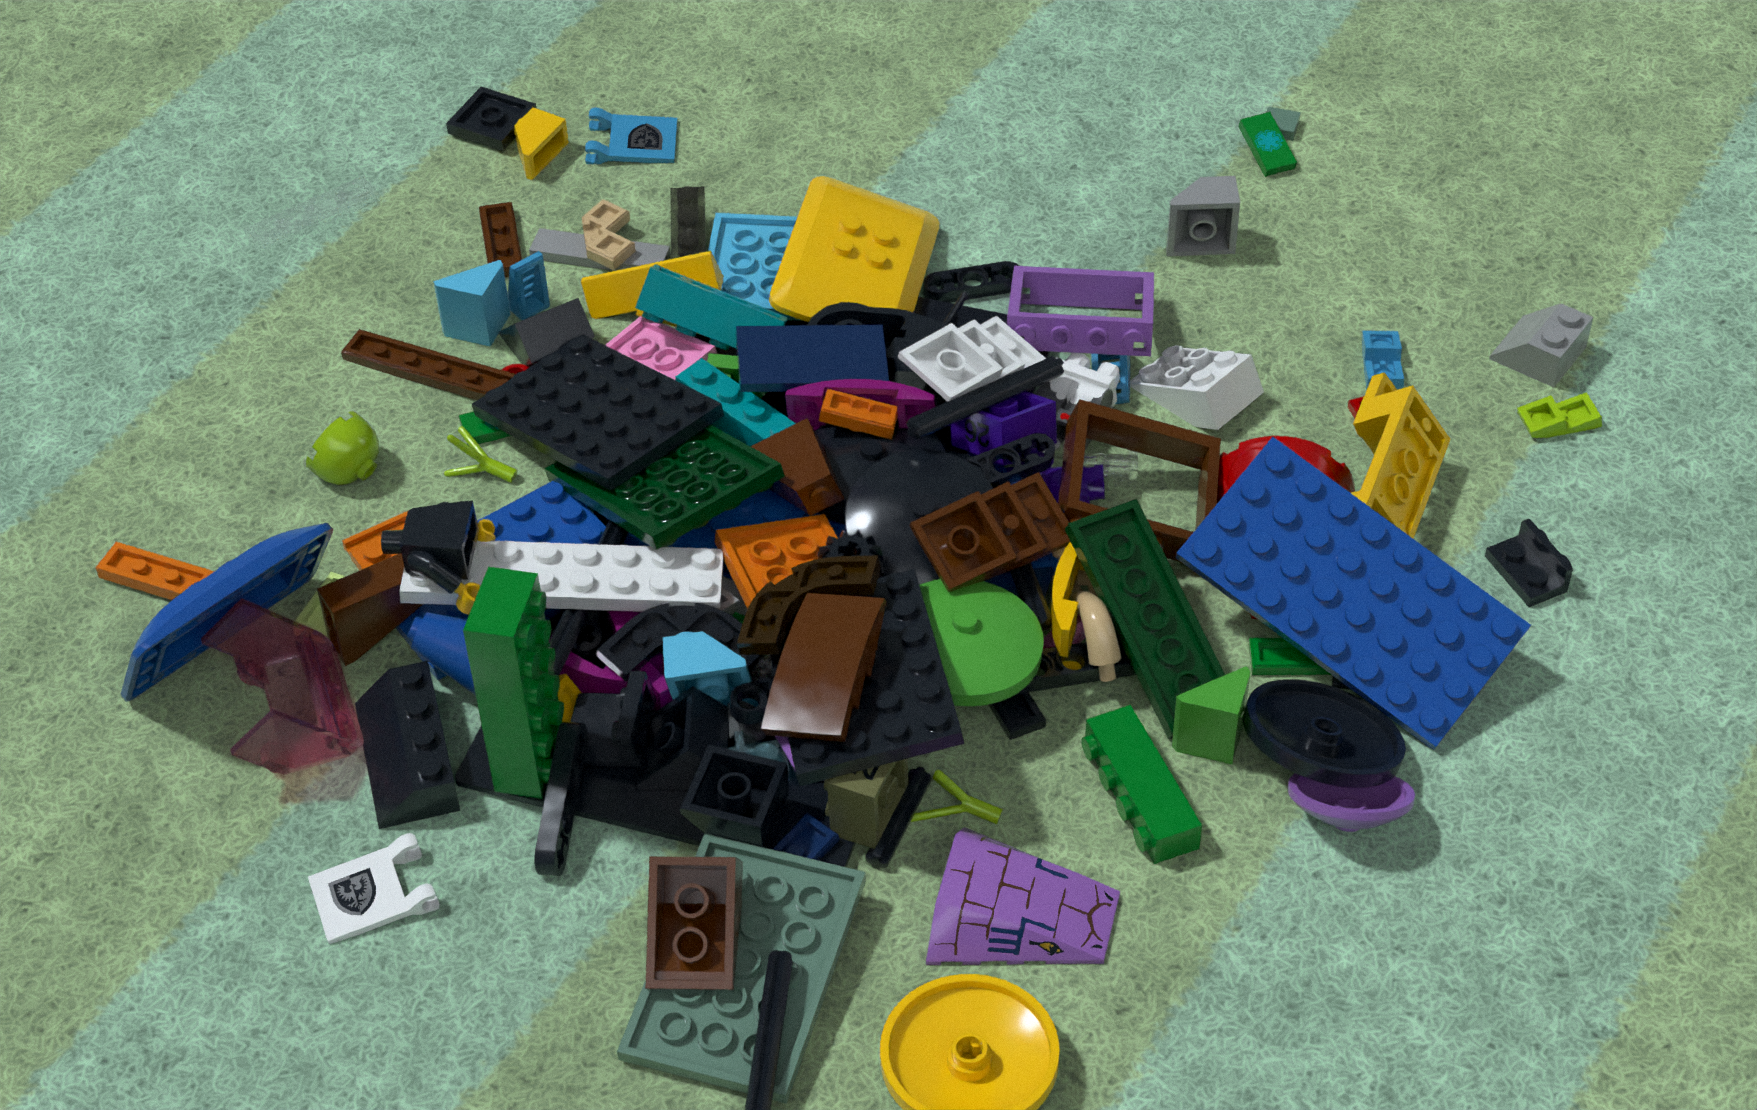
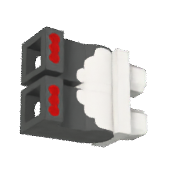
M1071 353L1066 360H1063V375L1040 385L1035 392V395L1056 401L1057 439L1061 444L1065 445L1067 420L1079 399L1113 408L1117 402L1116 387L1120 380L1119 367L1117 365L1105 362L1095 371L1090 369V360L1085 354ZM1086 438L1085 450L1092 441L1091 439Z

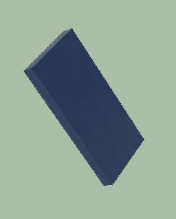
M883 325L736 326L735 335L740 392H786L789 389L811 383L840 379L889 381Z

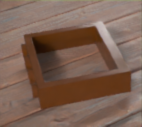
M1081 399L1078 400L1067 420L1058 505L1069 520V523L1108 509L1080 501L1087 438L1200 469L1196 530L1217 504L1221 438ZM1147 519L1166 558L1182 563L1176 558V553L1193 534V531Z

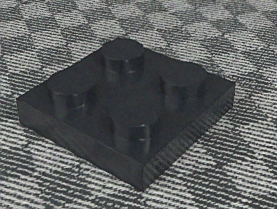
M480 87L446 123L448 134L504 151L516 138L514 125L533 107L537 108L536 103Z

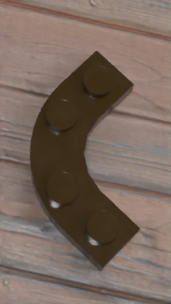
M878 555L837 556L808 561L791 568L793 574L774 585L771 581L767 583L754 597L745 614L736 643L740 655L780 654L788 624L793 615L799 611L807 593L845 596L874 595L881 570Z

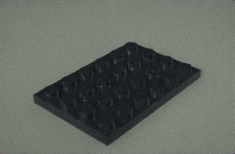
M584 334L571 339L568 344L552 354L544 356L541 361L525 371L515 374L512 379L498 388L488 391L482 398L472 403L474 414L478 418L611 491L724 416L722 403Z
M915 569L878 578L874 595H860V597L885 598L887 601L871 677H865L859 708L852 709L845 742L788 737L799 786L965 744ZM798 611L793 615L788 624L780 654L770 655L774 676Z

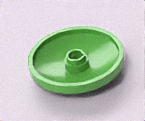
M941 579L919 585L955 706H982L1000 702L1019 693L1032 681L1040 667L1044 639L1041 625L1026 603L1006 589L985 581L951 592L946 590Z

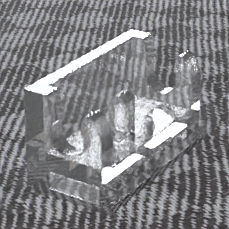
M1063 441L1062 463H1063V454H1064L1065 441ZM1130 450L1129 454H1084L1083 467L1103 464L1105 486L1137 487L1138 452Z

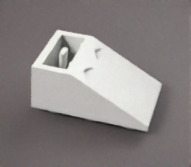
M1179 345L1165 349L1160 358L1152 364L1141 368L1139 374L1130 380L1131 388L1191 425L1219 430L1264 393L1252 355L1235 353L1234 351H1210L1207 348H1183Z

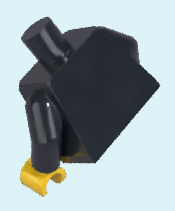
M473 500L453 503L442 502L437 505L410 509L407 513L403 530L382 531L381 548L383 554H402L405 571L409 575L422 576L433 581L449 594L453 592L458 594L459 596L456 599L457 608L462 613L469 615L480 585L474 582L464 585L461 581L468 580L477 541H495V526L492 521L482 519L477 523Z

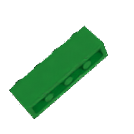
M1128 705L1086 719L1085 737L1081 739L1084 754L1089 761L1095 760L1098 765V774L1106 791L1112 790L1114 793L1117 811L1123 821L1129 820L1133 826V835L1138 849L1141 852L1147 851L1154 864L1200 849L1202 824L1132 706Z

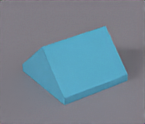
M501 260L433 281L444 335L491 346L499 334L498 332L501 331L511 315Z

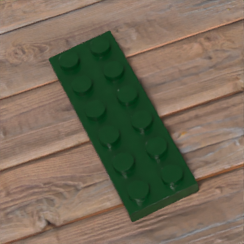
M1134 499L1070 522L1064 530L1098 598L1103 601L1109 612L1116 635L1167 738L1171 739L1173 738L1176 696L1222 677L1225 673L1138 500Z

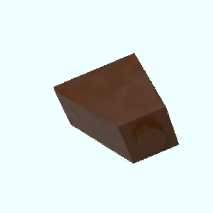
M808 418L750 446L782 465L785 477L773 483L769 489L808 515L812 516L845 499L823 444Z
M397 554L317 588L329 642L345 666L358 660L423 605L401 603L400 586L404 571L402 554Z

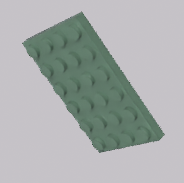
M704 833L695 857H737L743 861L742 908L734 990L645 989V980L618 1047V1059L747 1093L768 956L773 950L788 951L792 955L793 964L772 1098L774 1101L787 1104L865 886L866 873Z

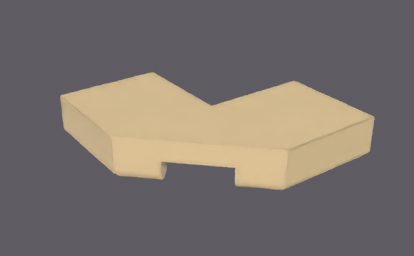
M602 199L582 217L587 258L615 270L636 252L635 242L616 234L630 221V212Z

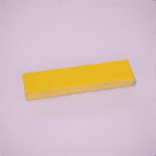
M707 251L583 277L581 284L591 317L600 319L637 311L635 307L650 267L655 264L719 290L722 289L724 276L712 252Z

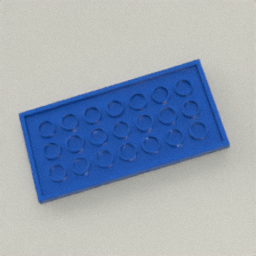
M1274 437L1268 441L1176 553V558L1433 750L1531 626L1523 618Z

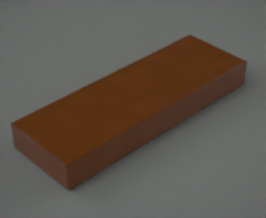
M512 202L480 206L479 213L487 263L501 260L505 278L509 277L510 266L522 260Z

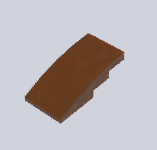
M1039 472L1012 485L1006 482L981 495L977 491L921 517L909 525L948 592L1014 570L1062 549L1070 542L1064 530L1069 521Z
M816 593L806 594L786 640L770 689L761 725V730L765 735L839 742L846 741L852 709L859 708L865 677H871L887 602L885 598Z

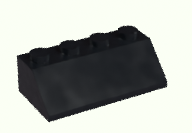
M428 661L388 669L355 702L379 829L460 811Z

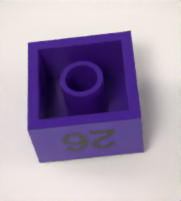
M1029 392L1019 394L952 424V446L967 451L969 455L976 456L1035 433L1049 436L1054 441V444H1056V401ZM1032 448L1031 454L1038 451L1037 448ZM999 459L994 462L996 465L1013 464L1007 459Z

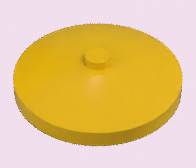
M957 974L927 982L907 994L894 1007L886 1020L881 1034L880 1066L882 1076L889 1093L903 1110H1037L1052 1091L1058 1074L1059 1039L1048 1012L1027 991L997 977L980 974Z

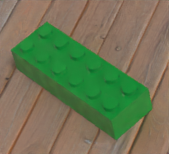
M488 566L464 626L463 633L494 791L542 799L549 779L557 732L564 714V703L558 699L560 678L559 675H554L553 669L555 649L550 648L549 644L551 622L545 619L544 613L546 593L540 589L538 573Z

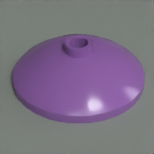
M1296 773L1290 777L1288 782V794L1299 808L1319 821L1346 832L1375 828L1400 819L1413 808L1415 801L1413 788L1396 776L1384 784L1367 788H1347L1328 785Z

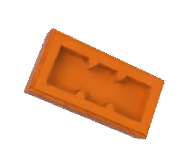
M827 389L819 421L848 428L854 432H864L892 439L898 412L897 406Z

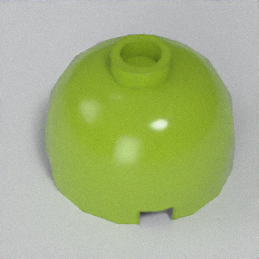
M354 411L348 412L351 418L347 421L340 416L332 422L312 446L317 451L314 459L312 460L308 456L306 458V467L326 482L346 485L353 483L358 478L364 481L377 468V463L374 462L379 453V440L376 432L363 417Z

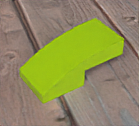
M1587 392L1558 403L1550 395L1517 408V413L1532 438H1550L1602 427V416Z

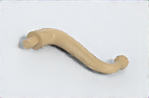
M1066 547L1052 553L1058 559V562ZM1076 578L1070 600L1078 602V614L1081 617L1085 631L1089 664L1098 666L1101 681L1115 680L1114 663L1121 660V653L1112 619L1103 601L1090 592L1082 591Z

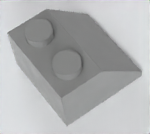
M1235 176L1200 177L1170 200L1166 246L1167 256L1235 254L1240 211V198Z
M1561 303L1524 315L1491 353L1489 359L1554 388L1587 347L1593 317Z

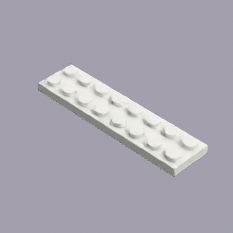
M477 541L468 580H462L461 582L464 585L474 582L481 586L489 566L538 573L540 589L546 593V608L643 612L666 603H670V606H695V603H701L720 609L724 560L721 549L664 547L656 550L651 546ZM404 567L400 586L401 603L456 605L458 594L455 592L449 594L436 583L422 576L409 575Z

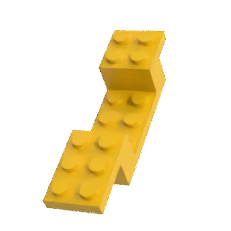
M1384 372L1372 376L1353 422L1357 434L1363 438L1373 452L1374 457L1361 490L1351 494L1414 539L1449 445L1450 437L1413 385L1397 390Z

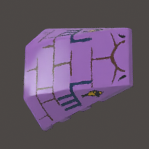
M964 827L955 834L936 899L926 965H941V962H962V965H981V961H1007V965L1024 964V961H1045L1046 964H1104L1120 891Z

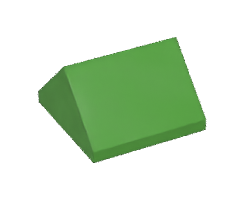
M1247 666L1176 696L1172 747L1176 752L1233 764L1244 726L1242 717L1247 703L1251 674Z

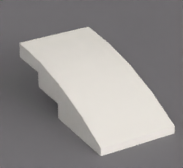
M998 316L991 318L981 325L975 319L960 328L951 323L905 348L898 354V358L947 402L1046 359Z

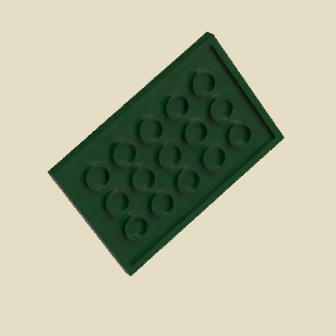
M709 425L612 491L558 461L544 468L550 482L560 483L565 492L656 550L672 545L680 536L693 529L705 526L713 517L724 511L735 509L741 504V501L755 493L768 490L773 483L785 477L781 463L712 425Z

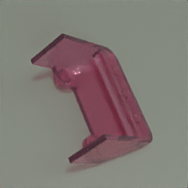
M241 598L201 638L202 644L234 657L239 678L247 685H255L264 689L270 711L230 749L232 756L264 767L270 772L286 775L349 757L363 745L362 732L336 648L322 633Z

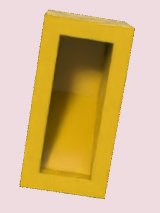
M533 107L514 125L518 152L526 178L533 180L569 143L566 119Z

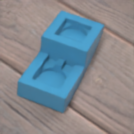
M1362 331V354L1366 390L1372 376L1384 372L1397 390L1404 387V375L1401 366L1402 347L1398 331Z

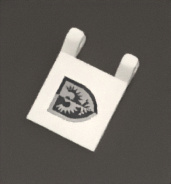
M404 834L386 848L308 876L329 944L360 935L410 915H422L439 909L440 904L431 884H422L406 897L404 896L394 864H405L422 857L421 849L414 834Z

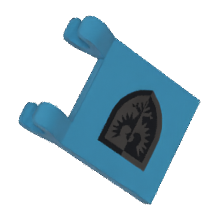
M597 107L590 109L589 119H598L599 121L591 120L589 122V130L604 131L611 128L609 147L597 141H588L586 143L585 151L588 153L585 158L586 164H602L607 161L674 163L677 118L611 114Z

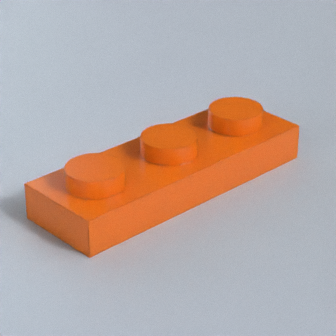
M115 542L96 566V571L101 579L169 600H173L189 586L215 572L120 542Z

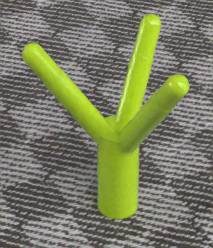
M463 426L458 428V432L468 445L451 434L447 436V440L475 459L479 464L446 470L444 472L446 477L483 471L510 483L516 477L517 469L488 457Z
M938 769L934 772L933 780L962 803L915 813L911 822L967 812L998 824L1003 809L967 795L955 782Z

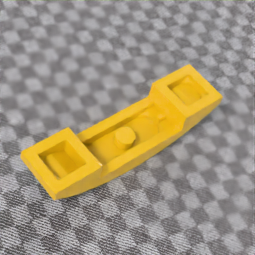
M1069 542L1060 557L1052 587L1051 629L1057 651L1063 657H1068L1077 629L1078 602L1071 601L1070 597L1079 570H1084L1071 542Z

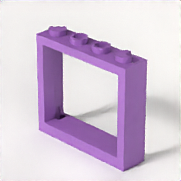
M1014 266L1007 325L1018 335L1024 336V340L1037 351L1151 357L1154 272ZM1023 288H1030V294H1023ZM1135 293L1142 294V299H1135ZM1021 304L1142 310V318L1020 312ZM1134 342H1143L1144 348H1133Z

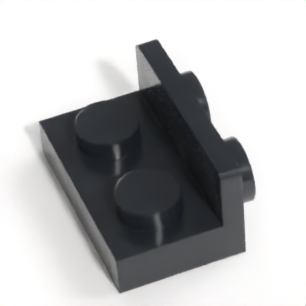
M1528 518L1521 522L1519 535L1486 548V559L1528 607L1568 592L1573 571L1569 559L1555 548L1549 541L1546 533L1539 529L1531 519Z

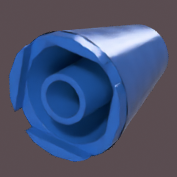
M427 612L423 619L416 616L407 635V638L413 641L411 649L476 696L463 633L467 619Z

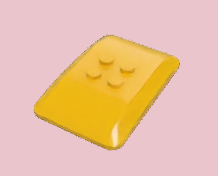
M816 177L812 179L771 288L769 303L776 311L809 322L813 315L826 306L840 302H853L868 307L895 308L914 312L940 223L932 213L830 177Z

